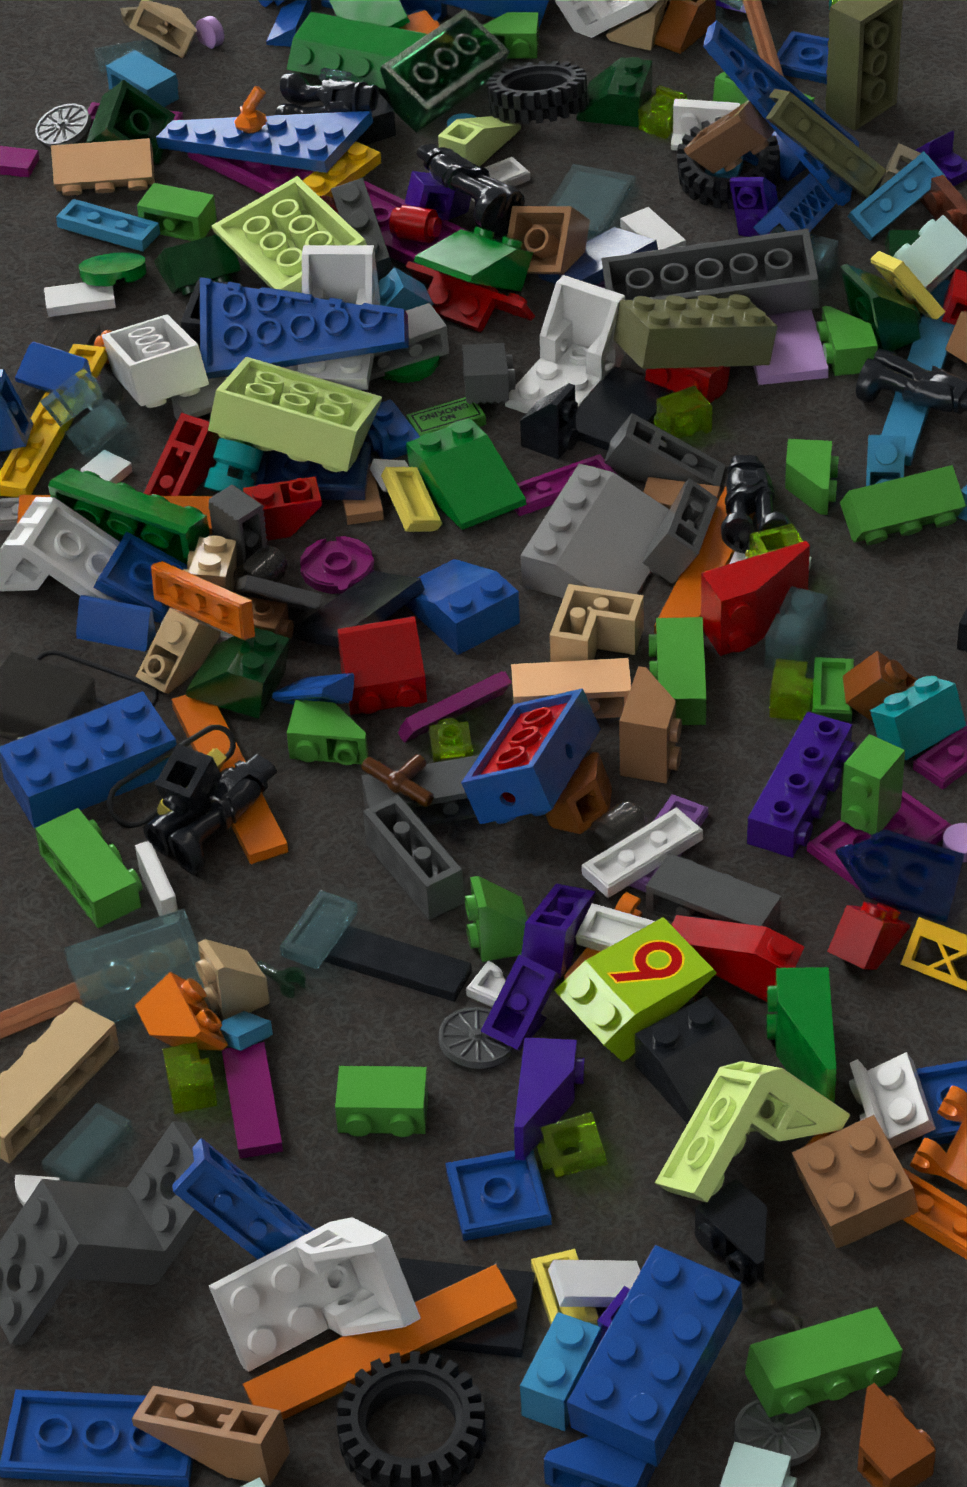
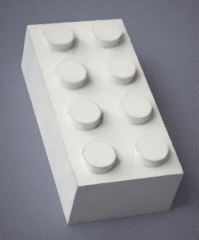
M168 314L102 335L113 375L140 406L146 405L147 408L157 407L167 402L166 398L179 394L181 397L192 396L199 393L201 387L209 385L198 344Z

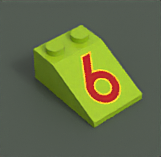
M662 917L585 960L554 991L599 1041L624 1062L635 1053L636 1033L677 1012L717 972Z

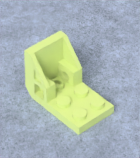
M744 1061L722 1066L714 1076L655 1184L670 1193L708 1203L711 1196L715 1195L722 1187L725 1178L724 1173L732 1158L743 1149L747 1139L746 1134L749 1135L750 1132L757 1131L770 1140L780 1142L834 1132L843 1129L850 1114L783 1068Z

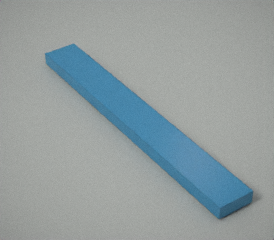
M943 280L930 293L942 308L944 296L950 283L948 280ZM922 315L921 323L919 324L921 339L913 342L907 360L925 370L932 371V366L943 369L949 353L945 348L955 325L943 322L942 316L937 320H933ZM896 392L881 435L906 436L904 465L911 466L930 408L906 402L902 398V393Z

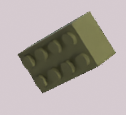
M840 0L830 6L828 67L826 70V114L854 131L897 103L903 0Z
M733 294L729 298L700 295L698 299H685L680 296L671 295L667 296L666 299L655 300L645 296H637L634 300H620L613 340L642 369L770 365L777 325L766 316L764 311L759 310L744 295Z

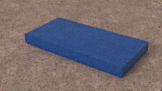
M15 1389L0 1460V1478L189 1487L194 1459L133 1426L132 1417L146 1396Z

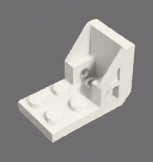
M555 0L574 32L591 38L650 9L659 1Z
M304 245L302 250V293L311 294L314 298L329 300V298L342 299L345 303L380 305L374 245ZM374 353L298 365L297 372L354 389L368 390Z
M563 275L555 284L541 329L540 359L516 384L515 390L509 392V400L505 403V406L527 413L538 400L570 383L575 385V401L579 407L615 366L620 367L625 351L613 338L620 300H625V295Z
M36 497L0 548V591L38 590L47 576L50 575L80 596L85 595L117 601L93 587L120 542L55 497Z
M353 1217L329 1222L209 1285L239 1361L248 1372L327 1329H331L341 1336H351L403 1328L421 1319L388 1235Z

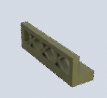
M774 89L769 98L776 104L766 119L857 193L868 198L886 172V169L793 93Z

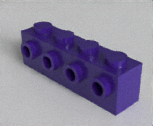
M807 711L748 817L747 844L791 858L794 857L800 845H807L812 834V821L814 818H822L827 805V794L829 791L835 792L842 776L841 768L856 750V743L851 741L852 724Z

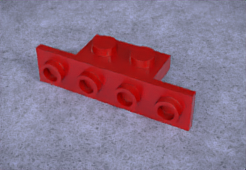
M410 261L406 265L407 270L416 280L430 285L427 292L434 304L432 307L442 319L481 332L485 328L494 308L530 321L535 317L527 306V300L515 293H509L506 296L498 293V290L492 286L480 284L478 286Z

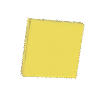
M878 251L870 259L873 266L892 288H898L903 298L910 305L914 304L919 313L937 320L946 312L903 261L881 251Z

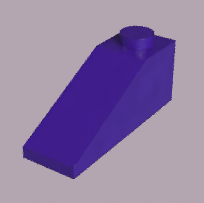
M555 884L525 922L521 955L557 972L560 975L559 978H561L572 962L578 945L575 936L593 903L596 891Z
M524 1038L514 1123L515 1160H524L573 1104L576 1084H584L585 1058H577V1040Z

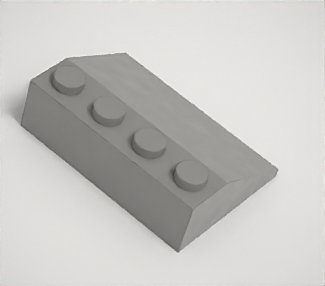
M579 463L520 555L522 587L564 598L568 584L639 595L652 573L642 562L649 544L669 509L614 472Z

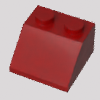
M415 616L338 629L342 674L353 673L355 676L352 701L348 703L350 715L359 713L371 714L378 710L400 706L411 707L418 703L427 702L425 671Z

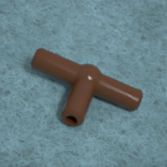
M414 755L398 771L390 769L372 757H367L362 762V771L386 784L391 792L401 793L423 807H428L433 802V793L411 781L426 767V760L423 756Z

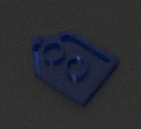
M886 829L872 834L870 839L855 845L847 844L836 849V855L865 898L938 921L947 922L965 854Z

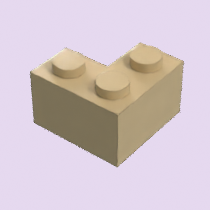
M568 584L550 633V662L594 660L597 649L635 655L644 629V595Z

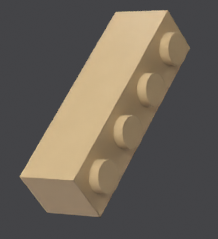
M74 1002L63 1014L58 1015L53 1020L47 1031L36 1042H32L27 1046L23 1055L8 1070L0 1074V1159L10 1164L118 1051L119 1043L114 1022Z

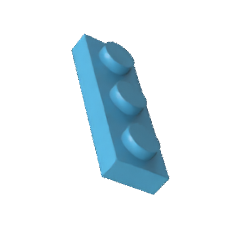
M923 151L852 210L847 217L871 241L930 192L931 178L941 175L945 176V174Z
M73 199L56 216L58 228L142 252L160 234L158 222Z

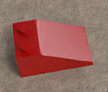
M807 541L701 573V617H703V631L720 656L731 652H742L748 647L756 645L808 600L810 545Z

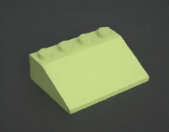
M298 176L212 225L213 231L270 288L302 293V250L304 245H367L365 239Z
M245 357L216 390L208 431L218 433V436L231 441L241 440L251 443L256 449L261 451L275 450L285 453L290 459L305 462L309 460L322 464L323 468L332 472H347L357 459L381 404L382 397Z

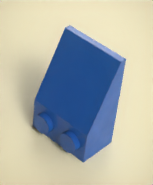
M456 559L417 577L421 578L425 590L406 604L457 655L520 623L519 591L497 571Z

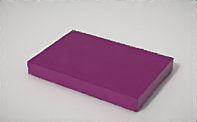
M902 790L901 808L877 837L855 829L840 820L807 843V852L862 893L868 895L870 893L869 889L854 870L850 861L887 847L921 856L943 839L945 830L951 824Z

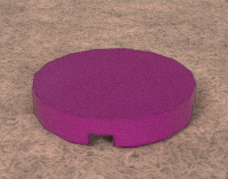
M346 536L336 537V541L327 542L326 538L318 540L307 547L301 556V576L307 585L317 591L329 594L343 593L374 571L372 551L369 546L360 540Z

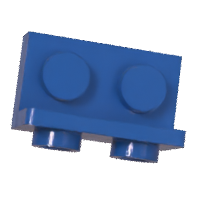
M390 399L381 402L365 442L371 443L372 452L376 451L381 459L390 460L407 454L406 443L420 438V436Z

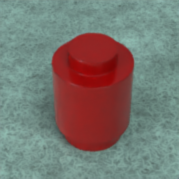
M402 205L392 210L389 219V229L392 234H396L400 239L431 243L441 233L442 220L434 209Z

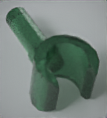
M262 960L256 963L265 975L280 984V993L287 998L295 996V988L290 982H296L302 988H305L306 976L298 967H288L283 971H279Z

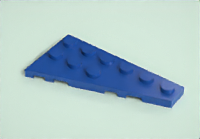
M716 20L707 28L703 47L838 205L844 206L850 201L852 188L766 119L776 104L769 98L770 94L774 89L790 91L858 147L859 141Z
M371 111L266 116L267 122L262 126L261 130L250 134L244 133L235 127L234 121L237 117L172 120L156 136L158 148L327 173L373 123Z
M200 277V353L208 379L229 376L245 357L280 367H289L409 348L408 314L404 309L363 303L362 305L345 303L342 299L337 298L326 300L314 298L311 294L261 287L260 289L249 288L234 282H228V284L217 283L211 279Z

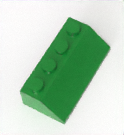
M310 12L293 37L287 70L319 79L366 82L368 85H377L379 91L415 97L417 95L429 34Z
M70 468L51 479L48 484L50 497H55L119 542L127 531L186 565L189 551H195L199 537L206 538L210 534L207 515H204L199 509L192 506L181 507L170 503L166 498L157 494L147 495L138 492L126 483H112L91 471L81 472Z

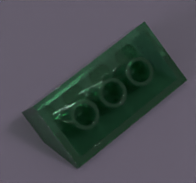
M464 9L383 64L380 72L394 112L417 133L488 82L489 77H493L494 73H500L510 51L474 16Z

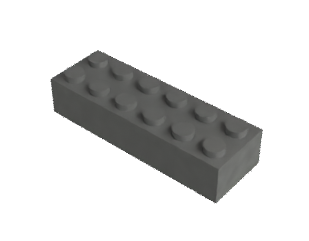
M809 229L601 258L605 289L625 295V300H634L637 296H645L653 300L666 299L667 296L671 295L680 296L685 299H698L700 295L729 298L730 295L739 294L748 297L766 315L820 308L818 275Z

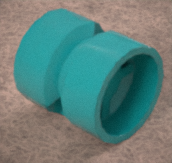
M219 438L213 455L217 464L209 469L204 488L219 493L230 485H234L242 491L243 488L254 486L255 481L251 478V474L258 472L264 452L239 442ZM228 468L239 470L237 478L227 476Z

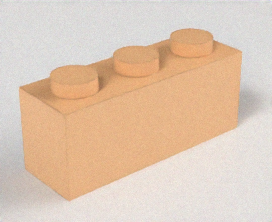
M150 138L51 145L54 186L57 191H62V194L65 196L80 195L83 189H95L96 193H111L115 191V187L128 186L130 191L148 189L147 185L155 183L153 150Z
M628 658L511 664L513 704L583 688L596 719L621 717L631 689Z

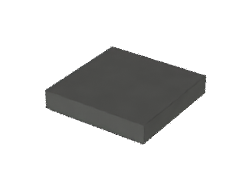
M250 575L238 578L235 588L237 594L287 603L288 607L304 611L318 608L322 596L320 593Z

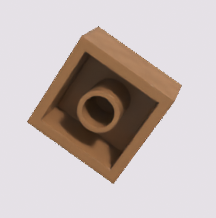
M874 1115L792 1152L798 1177L836 1248L855 1242L919 1212L914 1188Z

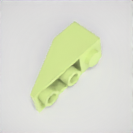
M493 116L456 119L438 135L439 148L446 147L452 149L480 167L521 130V125L510 123L508 120L503 122Z

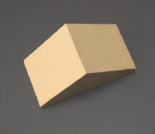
M149 0L140 1L129 26L132 30L181 58L186 55L197 31L181 9Z
M659 0L650 9L610 28L606 37L609 41L630 47L652 50L655 45V36L664 18L666 0Z

